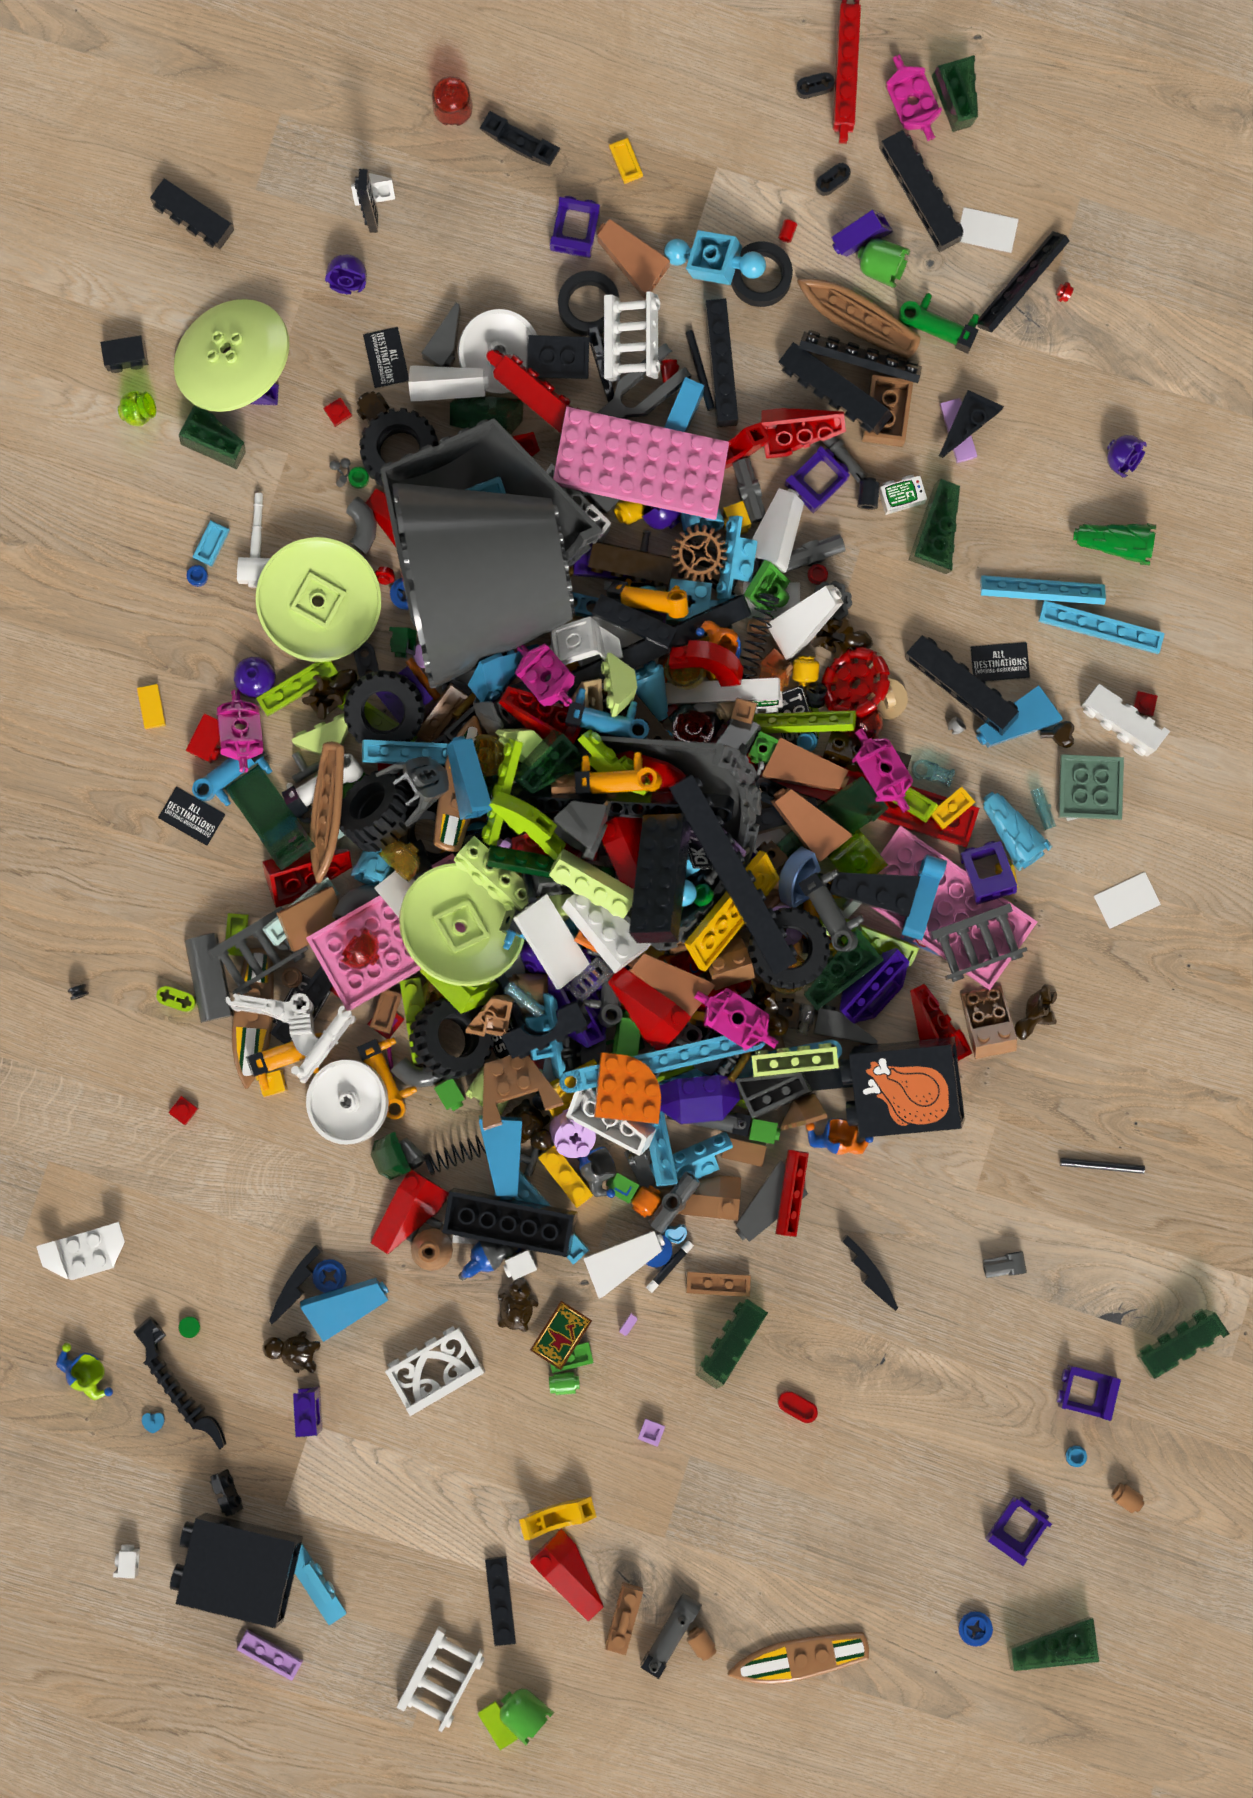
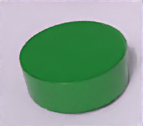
M354 467L350 470L348 479L354 488L360 489L367 486L369 475L365 468Z
M706 884L696 886L697 894L694 902L698 906L709 904L714 895L712 889Z
M186 1317L179 1323V1332L185 1338H193L200 1332V1322L195 1317Z

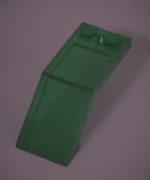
M259 764L225 788L281 871L316 847Z
M861 776L820 803L816 808L852 834L869 822H874L889 807L884 801L876 802L875 798L877 795ZM792 830L776 844L788 858L801 846L804 847Z

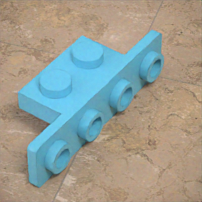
M730 516L726 523V543L723 544V548H727V551L723 553V556H726L727 560H722L721 562L724 568H720V579L716 589L717 599L731 598L733 580L752 582L758 541L740 537L742 516Z
M549 993L543 994L545 1014L525 1018L526 1025L533 1030L548 1031L556 1026L558 1020L556 1018L557 1000ZM557 1040L549 1042L550 1046L539 1051L536 1048L530 1051L531 1060L551 1057L553 1076L560 1079L563 1072H565V1063L561 1058V1051L563 1050L562 1041L557 1042Z
M722 1132L672 1154L678 1181L685 1172L699 1179L719 1170L715 1155L733 1148L727 1132ZM651 1163L649 1166L654 1175L653 1165Z
M301 1544L295 1574L327 1624L331 1625L345 1616L347 1612L335 1595V1589L331 1582L326 1581L322 1575L324 1573L320 1565L313 1561L304 1545Z

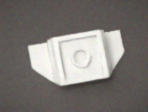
M590 616L564 624L551 631V645L549 648L564 665L600 654L604 662L607 653H612L619 659L623 658L620 639L599 626ZM551 674L545 678V682L550 680Z
M117 1222L36 1247L43 1267L66 1279L74 1280L114 1268L115 1261L125 1240L120 1224Z

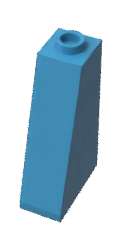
M685 377L664 428L687 433L703 397V384Z
M1038 685L1014 702L1018 707L1019 716L1002 736L985 723L976 730V738L981 745L985 744L989 748L1056 725L1063 718Z
M465 736L455 737L446 747L460 820L481 817L492 810V808L489 806L491 800L473 739H465Z
M479 1115L480 1129L496 1196H500V1199L511 1200L518 1195L522 1118L500 1116L503 1125L484 1131L483 1115Z
M373 1278L304 1299L300 1302V1308L324 1342L387 1302L389 1290L383 1281L379 1283L377 1278Z

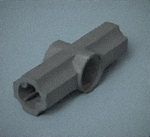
M750 458L738 460L732 463L738 483L737 489L740 500L744 502L751 523L760 522L765 515L760 484L755 479Z
M834 535L821 541L813 540L803 544L801 548L792 550L787 572L806 565L813 566L819 564L828 557L845 552V544L841 535Z
M685 1172L670 1193L663 1197L661 1205L648 1221L651 1227L660 1233L665 1232L677 1214L685 1208L686 1202L701 1184L695 1176ZM673 1197H676L678 1205L675 1208L671 1206V1199Z

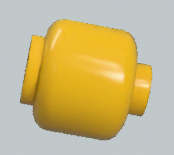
M619 500L615 505L614 514L620 523L630 525L642 519L641 516L645 514L644 509L646 505Z
M798 656V659L793 661L792 679L798 681L799 686H808L811 682H816L819 679V662L813 656Z

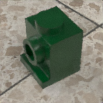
M389 627V631L393 632L390 639L391 652L395 653L394 657L406 659L407 655H415L417 630L406 627Z

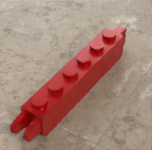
M841 0L839 9L833 130L834 132H839V144H847L848 133H853L855 126L861 18L860 0H853L854 4H847V0Z
M498 350L487 352L486 360L490 361L495 367L493 371L494 378L561 433L566 407L573 408L570 405L571 401L563 394L559 396L554 392L555 387L549 382L541 381L538 378L539 374L530 367L527 369L523 366V360L517 355H504Z

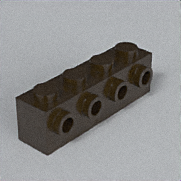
M599 541L595 544L591 543L587 566L591 567L590 571L596 573H603V570L610 571L612 576L623 578V575H629L631 580L643 582L644 579L652 580L651 584L657 586L670 583L674 558Z
M602 690L603 706L606 709H610L606 705L608 692ZM635 694L633 700L637 702L635 719H642L649 726V733L646 739L675 741L637 694ZM630 704L618 715L626 717ZM635 726L632 732L636 736H641L644 730L640 726Z
M831 731L822 758L836 765L846 767L850 771L863 773L857 761L852 762V759L862 747L859 738L840 731ZM896 751L906 769H908L911 755ZM882 763L880 765L881 770L889 773V766Z

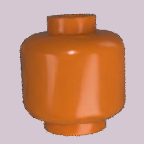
M651 1185L649 1188L641 1186L631 1199L632 1209L644 1218L652 1216L662 1203V1199L658 1196L661 1192Z

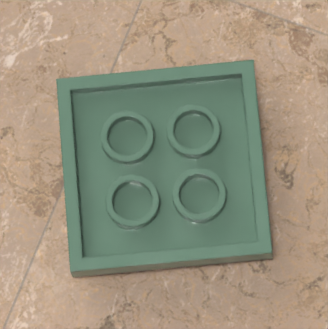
M1060 755L1058 817L1122 820L1124 757Z

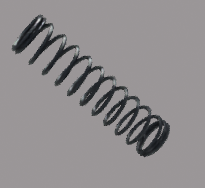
M758 593V597L772 602L761 600L756 601L758 603H761L774 609V611L754 608V610L770 616L772 619L752 616V618L759 620L769 625L770 627L749 624L751 627L759 629L767 633L768 635L747 632V634L763 640L765 643L745 640V642L752 644L762 649L763 651L742 648L744 651L750 652L760 657V659H755L740 656V658L750 661L758 666L753 667L742 665L743 668L755 673V675L743 673L742 679H752L750 677H755L758 675L756 671L750 668H760V665L752 660L760 661L763 659L757 653L765 652V650L757 644H767V641L759 636L767 637L770 635L766 630L762 628H772V625L764 620L772 621L775 619L772 615L766 612H777L776 608L769 605L779 604L780 598L776 596L769 595L766 593Z
M475 1135L479 1155L477 1154L471 1140L467 1138L471 1158L468 1155L463 1143L459 1141L463 1161L460 1158L454 1144L451 1145L455 1164L452 1161L446 1147H444L443 1149L447 1167L443 1162L438 1150H436L435 1152L438 1160L439 1169L435 1165L430 1153L424 1154V1159L430 1174L435 1175L433 1165L439 1173L441 1172L440 1160L445 1169L447 1170L449 1169L448 1158L450 1159L453 1166L456 1167V1155L459 1158L460 1162L464 1164V1152L467 1155L468 1159L472 1161L473 1155L471 1147L476 1156L480 1158L481 1152L479 1144L484 1153L486 1154V1151L478 1136Z

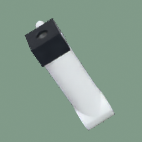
M347 753L344 754L343 784L346 782L352 783L361 778L363 768L352 754ZM317 776L298 788L292 783H288L286 785L287 790L282 792L287 807L296 818L309 811L308 806L313 803Z

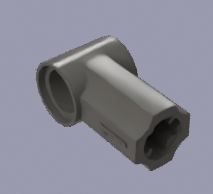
M1023 1251L983 1260L986 1278L1027 1273Z

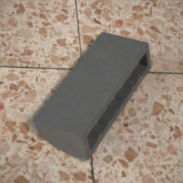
M212 933L185 940L200 1022L204 1023L232 1017L233 1010L226 1002V997L230 998L223 962L221 959L218 960L217 957L212 960L208 955L210 949L219 945L218 935Z

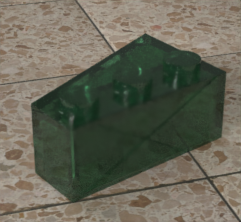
M975 55L938 65L931 76L952 132L971 127L978 118L977 92L975 90L976 73L974 71Z
M491 396L455 398L450 403V425L471 429L476 427L482 420L487 419L489 421L495 419L511 435L523 421V401L517 398Z
M196 405L193 406L179 433L180 444L237 470L246 453L244 442L227 426L219 422L212 413Z
M552 730L517 767L514 781L523 790L533 794L581 766L584 755L562 732Z

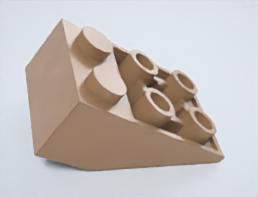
M1002 986L992 987L991 990L981 989L961 993L966 1025L975 1059L1016 1051L1017 1036Z

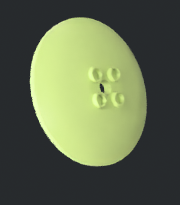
M250 299L224 302L203 313L186 330L176 350L174 375L180 391L197 407L215 412L239 409L260 398L277 381L288 358L289 335L284 321L270 306ZM227 347H231L229 351L223 353Z
M321 537L305 538L284 546L266 563L257 583L256 610L265 633L281 650L301 660L329 662L350 655L370 637L380 616L381 591L372 567L355 549L334 539ZM321 596L324 604L320 607L314 606L312 603L313 597Z
M456 863L441 865L422 874L410 886L402 901L399 927L408 953L426 973L445 983L459 986H475L493 981L513 965L524 944L523 938L515 936L510 949L506 950L503 948L506 933L499 930L507 910L499 900L492 898L482 885L476 884L472 876L466 871L459 869ZM455 924H463L465 926V932L457 931L455 928Z

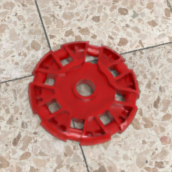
M857 647L856 650L848 649L840 658H834L830 667L827 666L823 674L821 684L827 687V694L824 697L825 706L830 711H856V716L863 718L874 712L881 700L884 701L890 686V681L888 680L890 671L884 658L878 656L876 651L864 647ZM855 658H858V663H854ZM860 679V685L853 689L854 681ZM831 686H836V690L831 691ZM873 692L875 696L871 700H868L867 698Z

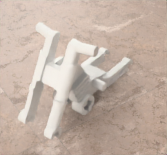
M236 993L233 994L234 1001L226 997L227 1004L236 1012L246 1011L268 1015L289 1024L290 1035L296 1049L306 1056L305 1061L300 1067L293 1066L291 1069L292 1074L297 1075L301 1083L307 1082L334 1045L339 1043L338 1040L348 1026L356 1020L350 1010L345 1011V1007L341 1006L334 1020L326 1030H323L322 1036L318 1039L314 1033V1018L311 1017L314 1012V1005L305 994H295L288 1002L238 995Z

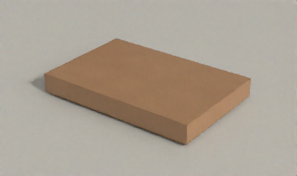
M328 886L276 913L292 951L295 952L309 945L306 939L308 936L336 921L332 914L339 901L333 886Z

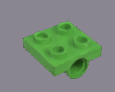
M764 560L752 582L747 587L744 596L757 608L773 611L772 608L756 601L772 602L758 597V593H766L780 598L779 604L769 605L778 608L783 607L789 601V594L785 589L790 580L771 562Z

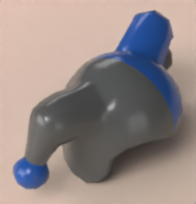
M604 1146L590 1150V1153L585 1157H578L580 1172L588 1181L593 1196L613 1198L615 1196L614 1189L605 1190L602 1188L605 1180L616 1175L615 1163L609 1151Z
M480 1240L473 1246L470 1254L471 1260L463 1267L458 1277L463 1281L466 1278H472L479 1272L495 1271L500 1267L504 1259L513 1256L515 1252L519 1253L522 1248Z

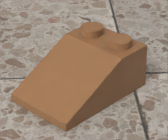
M739 931L707 969L712 983L715 984V990L755 978L750 956Z

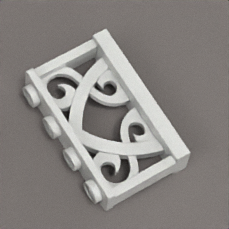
M454 1326L442 1332L444 1336L438 1340L436 1337H433L424 1343L426 1347L418 1351L416 1347L406 1353L407 1358L399 1361L397 1358L387 1364L389 1368L385 1373L410 1416L485 1372L460 1327L457 1329ZM452 1339L458 1340L461 1344V1351L456 1357L452 1355L455 1351V1345L452 1349L446 1347L447 1342ZM439 1344H441V1346H440L441 1352H440V1351H432V1350H431V1349H433L434 1347H436V1346H438ZM465 1351L475 1366L472 1369L460 1360ZM419 1357L416 1367L413 1364L409 1363L410 1361ZM427 1358L449 1362L444 1370L443 1379L445 1385L442 1387L435 1380L421 1379L422 1369ZM453 1365L456 1366L453 1369L457 1372L456 1377L448 1375V1371ZM402 1368H408L409 1374L403 1376L408 1379L413 1378V1382L403 1383L399 1381L398 1371ZM429 1383L432 1385V1390L426 1392L425 1386L420 1388V1384ZM413 1387L415 1399L413 1404H411L403 1388Z

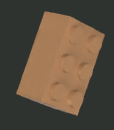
M872 375L868 395L887 407L893 415L878 435L872 431L869 434L863 430L862 442L903 447L906 440L913 382L899 378Z

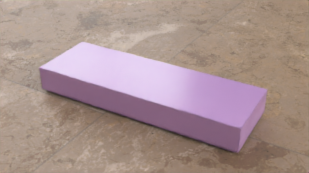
M960 398L940 403V409L948 433L960 408ZM972 436L953 450L956 463L977 458Z
M249 1629L245 1632L236 1649L291 1681L303 1662L302 1659Z

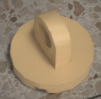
M888 678L890 681L889 690L884 701L881 700L877 705L878 708L871 713L882 720H893L900 716L906 709L908 702L904 686L897 680ZM872 692L867 699L871 700L875 694Z

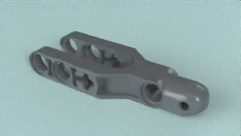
M666 343L658 348L659 362L666 358L670 352H673ZM686 367L682 368L635 408H629L622 403L623 395L644 378L643 376L646 374V371L627 373L618 381L614 398L597 413L622 419L647 416L681 388L685 377L691 379L692 375Z

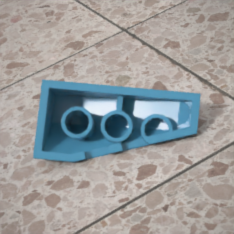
M535 644L526 647L530 651L536 647H539V645ZM510 650L505 656L498 653L479 662L468 686L480 702H493L497 700L501 693L517 677L515 672L523 658L519 651L515 653L514 650Z

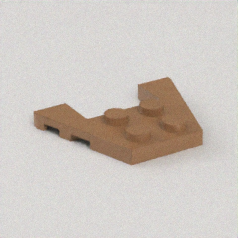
M507 1056L484 1064V1131L503 1125L496 1105L498 1103L539 1091L545 1111L564 1105L561 1097L529 1056L522 1059L519 1056L513 1059L511 1056Z

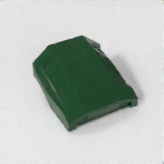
M395 1131L374 1141L371 1157L378 1174L392 1180L411 1171Z

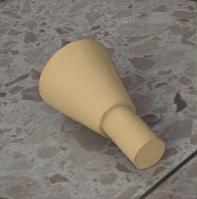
M735 702L717 703L715 712L720 720L723 719L727 722L731 719Z

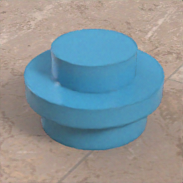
M805 732L798 736L797 746L809 752L817 747L818 740L814 733Z
M1071 1446L1066 1451V1461L1073 1467H1081L1087 1460V1453L1080 1446Z

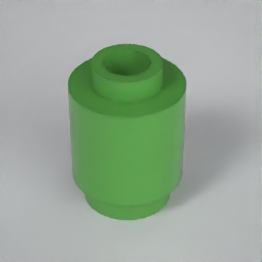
M574 1372L549 1376L550 1394H576V1389H580L579 1376H575Z

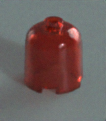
M444 77L435 84L432 92V106L437 120L444 125L460 126L467 122L472 115L473 103L470 89L459 77Z

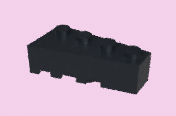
M839 872V875L828 882V889L831 895L909 917L921 876Z

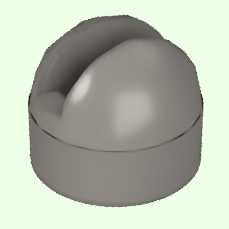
M955 716L949 721L948 730L953 729L952 734L958 735L966 729V726L960 718Z

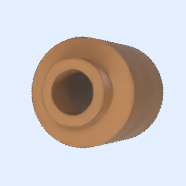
M1119 1483L1111 1494V1497L1115 1499L1114 1502L1131 1514L1135 1511L1139 1512L1145 1503L1143 1495L1127 1484Z
M695 1627L688 1632L689 1637L686 1641L698 1658L705 1661L717 1652L715 1643L704 1628Z

